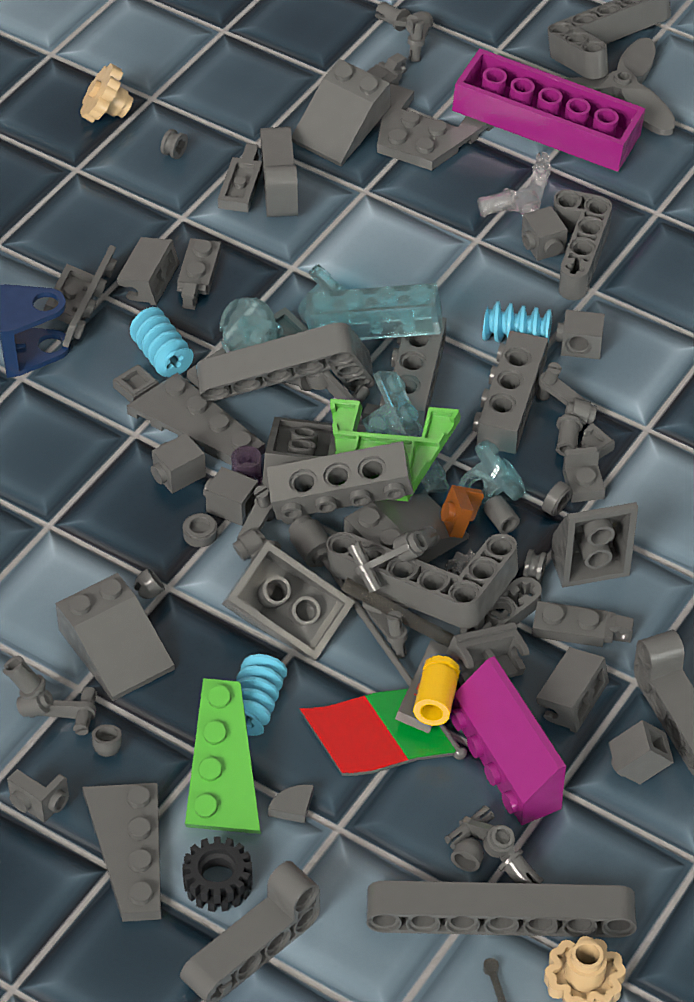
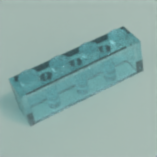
M437 283L310 292L307 293L305 318L308 330L332 323H346L350 325L360 340L441 334L443 311Z

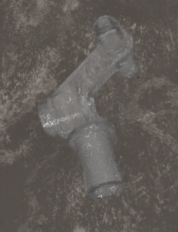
M540 152L536 155V163L533 165V174L529 188H522L518 192L504 188L501 193L477 198L481 216L485 217L486 215L505 210L509 212L516 211L523 216L525 213L539 210L545 186L548 184V177L551 174V165L548 163L549 155L546 152H541L542 156Z

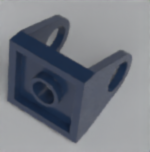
M0 285V342L7 378L21 376L61 360L69 353L71 346L69 348L62 346L60 350L51 353L44 352L38 347L46 339H58L63 343L66 336L64 332L55 329L32 328L59 317L65 311L66 301L60 291L45 287ZM43 297H51L59 302L54 309L48 311H41L33 306L35 301Z

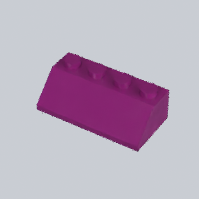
M495 656L490 657L455 692L453 710L450 712V717L456 730H462L466 736L468 748L474 758L479 757L483 763L485 775L492 786L496 785L500 790L503 804L508 813H514L520 824L524 825L561 810L566 765Z

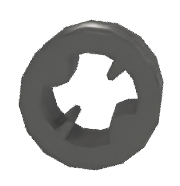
M169 129L162 139L161 153L167 156L170 155L171 158L179 159L186 150L188 143L187 135L184 133L178 134L177 130Z
M529 549L525 560L523 577L534 578L541 583L547 561L546 552L537 555L534 550Z

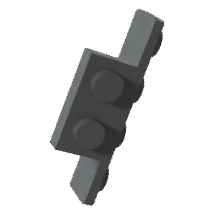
M109 246L95 275L66 264L54 289L64 295L66 308L56 319L69 324L62 346L69 348L73 338L80 339L86 325L83 318L90 319L97 303L93 298L94 296L101 297L107 284V280L103 278L104 276L110 278L118 260L113 259L115 246ZM49 297L43 311L54 309L59 302Z

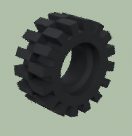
M217 836L214 837V843L209 844L208 839L205 838L201 840V848L196 844L190 848L191 854L186 853L184 864H182L184 889L191 902L196 899V906L201 909L207 903L208 911L215 912L216 905H221V910L224 912L228 911V903H232L234 908L240 905V897L244 900L247 899L249 890H252L253 885L252 862L249 852H244V846L241 843L234 847L233 839L227 837L224 844L221 843V837ZM222 866L230 869L232 876L225 881L212 882L206 880L203 877V873L211 867Z

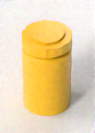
M433 656L428 658L424 664L413 712L419 721L427 725L436 726L444 724L450 716L460 675V667L457 662L447 656Z

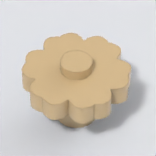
M110 63L108 66H104L96 75L82 101L84 105L80 111L81 117L94 122L95 119L99 120L104 113L120 118L127 114L132 105L133 97L128 95L127 90L120 87V79L123 75L121 68Z
M582 936L576 944L569 940H563L558 947L550 951L549 966L545 969L544 982L548 987L550 997L556 999L563 998L562 1002H616L621 996V984L625 980L626 969L619 953L607 952L605 941Z

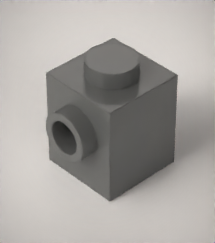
M552 206L523 214L521 234L523 245L526 250L532 252L537 261L566 253L568 229Z
M187 433L152 450V475L157 483H163L172 494L206 476L205 453Z
M221 467L215 477L209 478L204 486L203 496L206 497V512L243 526L254 506L256 498L254 490L258 487V480L247 477L241 472Z
M643 720L609 741L612 754L611 763L616 773L638 784H642L674 763L666 732Z

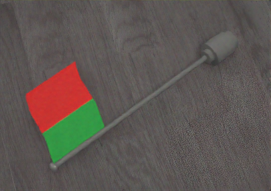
M302 516L296 519L289 527L291 543L309 567L325 566L331 574L326 542L330 536L320 522L311 516ZM331 574L343 593L355 601L353 604L354 609L408 686H410L412 677L343 580ZM408 689L372 693L330 706L299 708L300 713L342 776L373 774L417 760L453 756L457 760H462L467 755L466 748L459 746L445 724L432 726L430 733H426L395 719Z

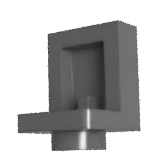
M18 769L7 778L11 803L19 811H28L44 823L54 813L60 812L68 802L67 778L61 774L47 787H44Z

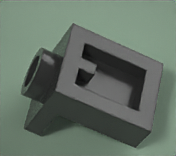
M596 446L569 449L564 452L563 476L565 483L573 491L570 498L571 503L605 498V487L598 466L599 450Z

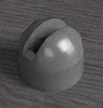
M150 568L142 571L134 582V588L138 591V595L145 599H152L165 590L161 580Z
M109 724L96 727L92 732V745L95 752L104 757L114 756L118 753L122 745L121 730Z
M473 838L462 839L455 846L451 854V860L461 870L467 872L477 871L483 861V847L478 840Z

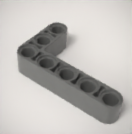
M612 0L553 23L547 28L550 57L587 79L603 78L609 74L607 44L669 19L671 17L670 0Z
M332 323L210 357L196 364L200 398L207 401L225 399L329 369L351 391H355L359 385H364L369 389L375 384L370 351L350 325L346 323Z
M338 532L331 535L326 542L331 574L338 579L368 590L361 575H356L354 568L357 566L347 548L361 542L369 561L392 549L348 532ZM503 533L489 537L459 576L418 559L404 562L394 557L373 567L383 586L373 591V593L457 627L472 628L483 620L518 572L517 542L514 537Z

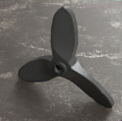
M640 38L634 41L620 57L617 70L603 78H563L646 108L642 126L651 132L664 136L671 135L674 132L675 117L670 109L652 90L642 85L652 68L655 58L656 47L650 38Z

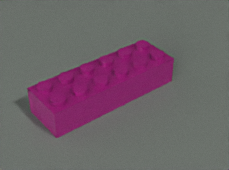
M481 48L476 52L455 83L452 111L617 172L641 135L646 108Z

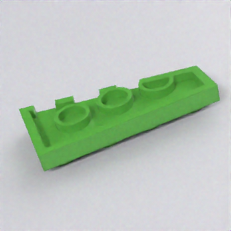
M203 678L185 819L186 827L261 834L242 687L239 681Z

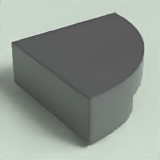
M592 422L584 430L581 447H598L600 459L614 450L615 441Z
M296 785L281 791L271 801L268 807V816L305 823L314 793V786Z

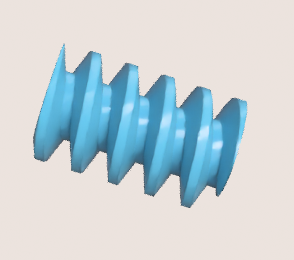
M496 301L492 309H489L487 306L482 339L487 341L492 333H494L495 342L500 343L505 335L508 338L509 332L515 331L548 338L549 344L552 327L551 309H548L542 318L540 317L538 307L534 308L531 315H527L525 305L521 306L518 313H514L513 303H509L506 310L502 311L500 301Z
M150 307L144 309L133 319L130 326L131 338L137 343L139 349L143 351L145 357L149 359L151 365L155 367L157 373L161 376L171 377L176 373L181 374L190 367L194 357L192 349L189 348L187 342L182 339L181 334L176 331L175 326L170 323V320L160 308Z
M256 654L248 656L242 662L241 670L236 677V681H239L242 687L248 736H258L264 733L263 726L267 725L271 719L270 713L275 708V701L279 697V690L283 686V679L287 676V667L284 663L269 655Z

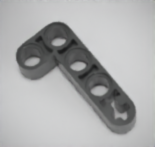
M291 127L260 128L267 217L298 216L296 164L294 165Z
M565 189L555 194L553 206L554 211L568 229L567 232L573 233L561 263L559 293L565 299L580 300L587 294L610 231L612 203L603 196Z
M672 629L637 642L634 674L639 688L687 768L694 776V687L683 671L685 652L682 640L678 633Z
M292 861L280 864L270 875L267 883V898L192 956L183 966L180 973L181 980L204 1002L220 1001L308 930L316 921L320 913L319 885Z

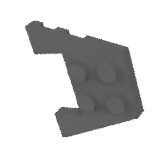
M390 83L391 107L381 120L377 153L432 171L457 154L460 146L465 143H473L478 139L479 133L484 130L490 131L494 126L466 116L461 124L456 127L442 120H434L419 115L414 111H406L414 100V90Z

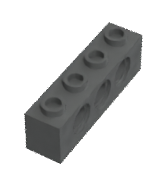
M408 312L405 325H399L397 344H400V347L393 349L391 367H394V371H388L386 376L385 390L388 391V395L382 394L380 400L379 414L385 415L384 429L423 433L446 341L447 318Z
M510 331L506 343H500L497 353V362L499 364L498 366L493 365L489 376L491 387L490 389H484L481 399V408L483 410L482 412H476L472 430L477 432V446L516 454L539 385L538 380L546 364L548 338Z
M403 441L267 467L270 502L277 520H292L299 518L301 515L317 512L329 513L338 508L360 507L370 502L385 499L397 500L403 496L414 494L409 460ZM380 475L377 478L370 479L373 476ZM311 488L310 490H308V491H306V492H302V491L305 490V489Z

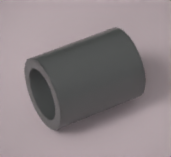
M494 496L485 503L483 510L500 533L507 534L512 532L519 525L520 518L503 496Z

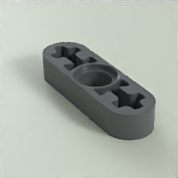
M520 577L514 580L504 590L483 620L472 628H460V634L515 622L517 625L534 612L537 601H541L542 587L540 583L530 577ZM496 609H505L511 615L507 618L499 619L494 617L491 612Z

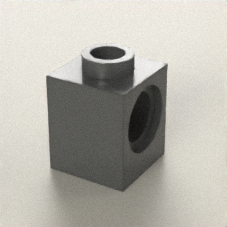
M566 310L564 323L558 322L556 342H562L561 355L600 360L605 314Z

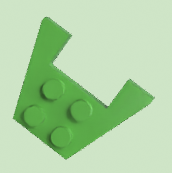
M343 399L330 400L333 435L336 446L335 454L403 441L409 460L413 493L461 419L459 409L429 407L421 437L357 432L363 409L361 402ZM380 475L373 476L370 479L377 478ZM412 495L403 496L397 499V501L408 502Z

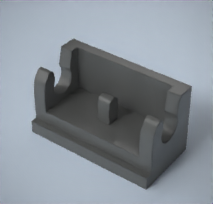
M146 237L139 239L117 277L119 286L133 287L138 291H129L126 295L127 299L157 305L180 264L173 241L171 239Z
M515 622L453 636L445 656L453 659L459 665L460 675L458 683L460 686L488 658L495 656L509 678L524 674L526 667L518 656L517 649L521 656L529 655L527 644L517 631L518 627Z
M572 647L568 648L536 697L538 705L557 712L546 711L543 716L546 720L570 728V731L577 733L609 683L605 657Z

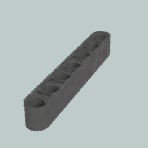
M384 880L370 884L367 889V926L371 930L382 933L619 938L630 936L637 929L635 893L631 888L620 885Z

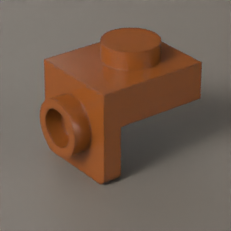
M456 485L451 486L440 512L441 520L444 522L450 537L463 538L469 522L475 519L484 498L482 490Z

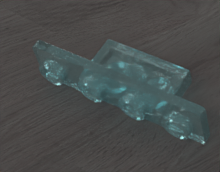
M392 371L376 372L373 376L386 404L362 420L368 433L421 437L423 428L418 420L419 414L407 396L405 383L402 378ZM435 459L421 482L428 493H444L450 487L446 481L445 470Z

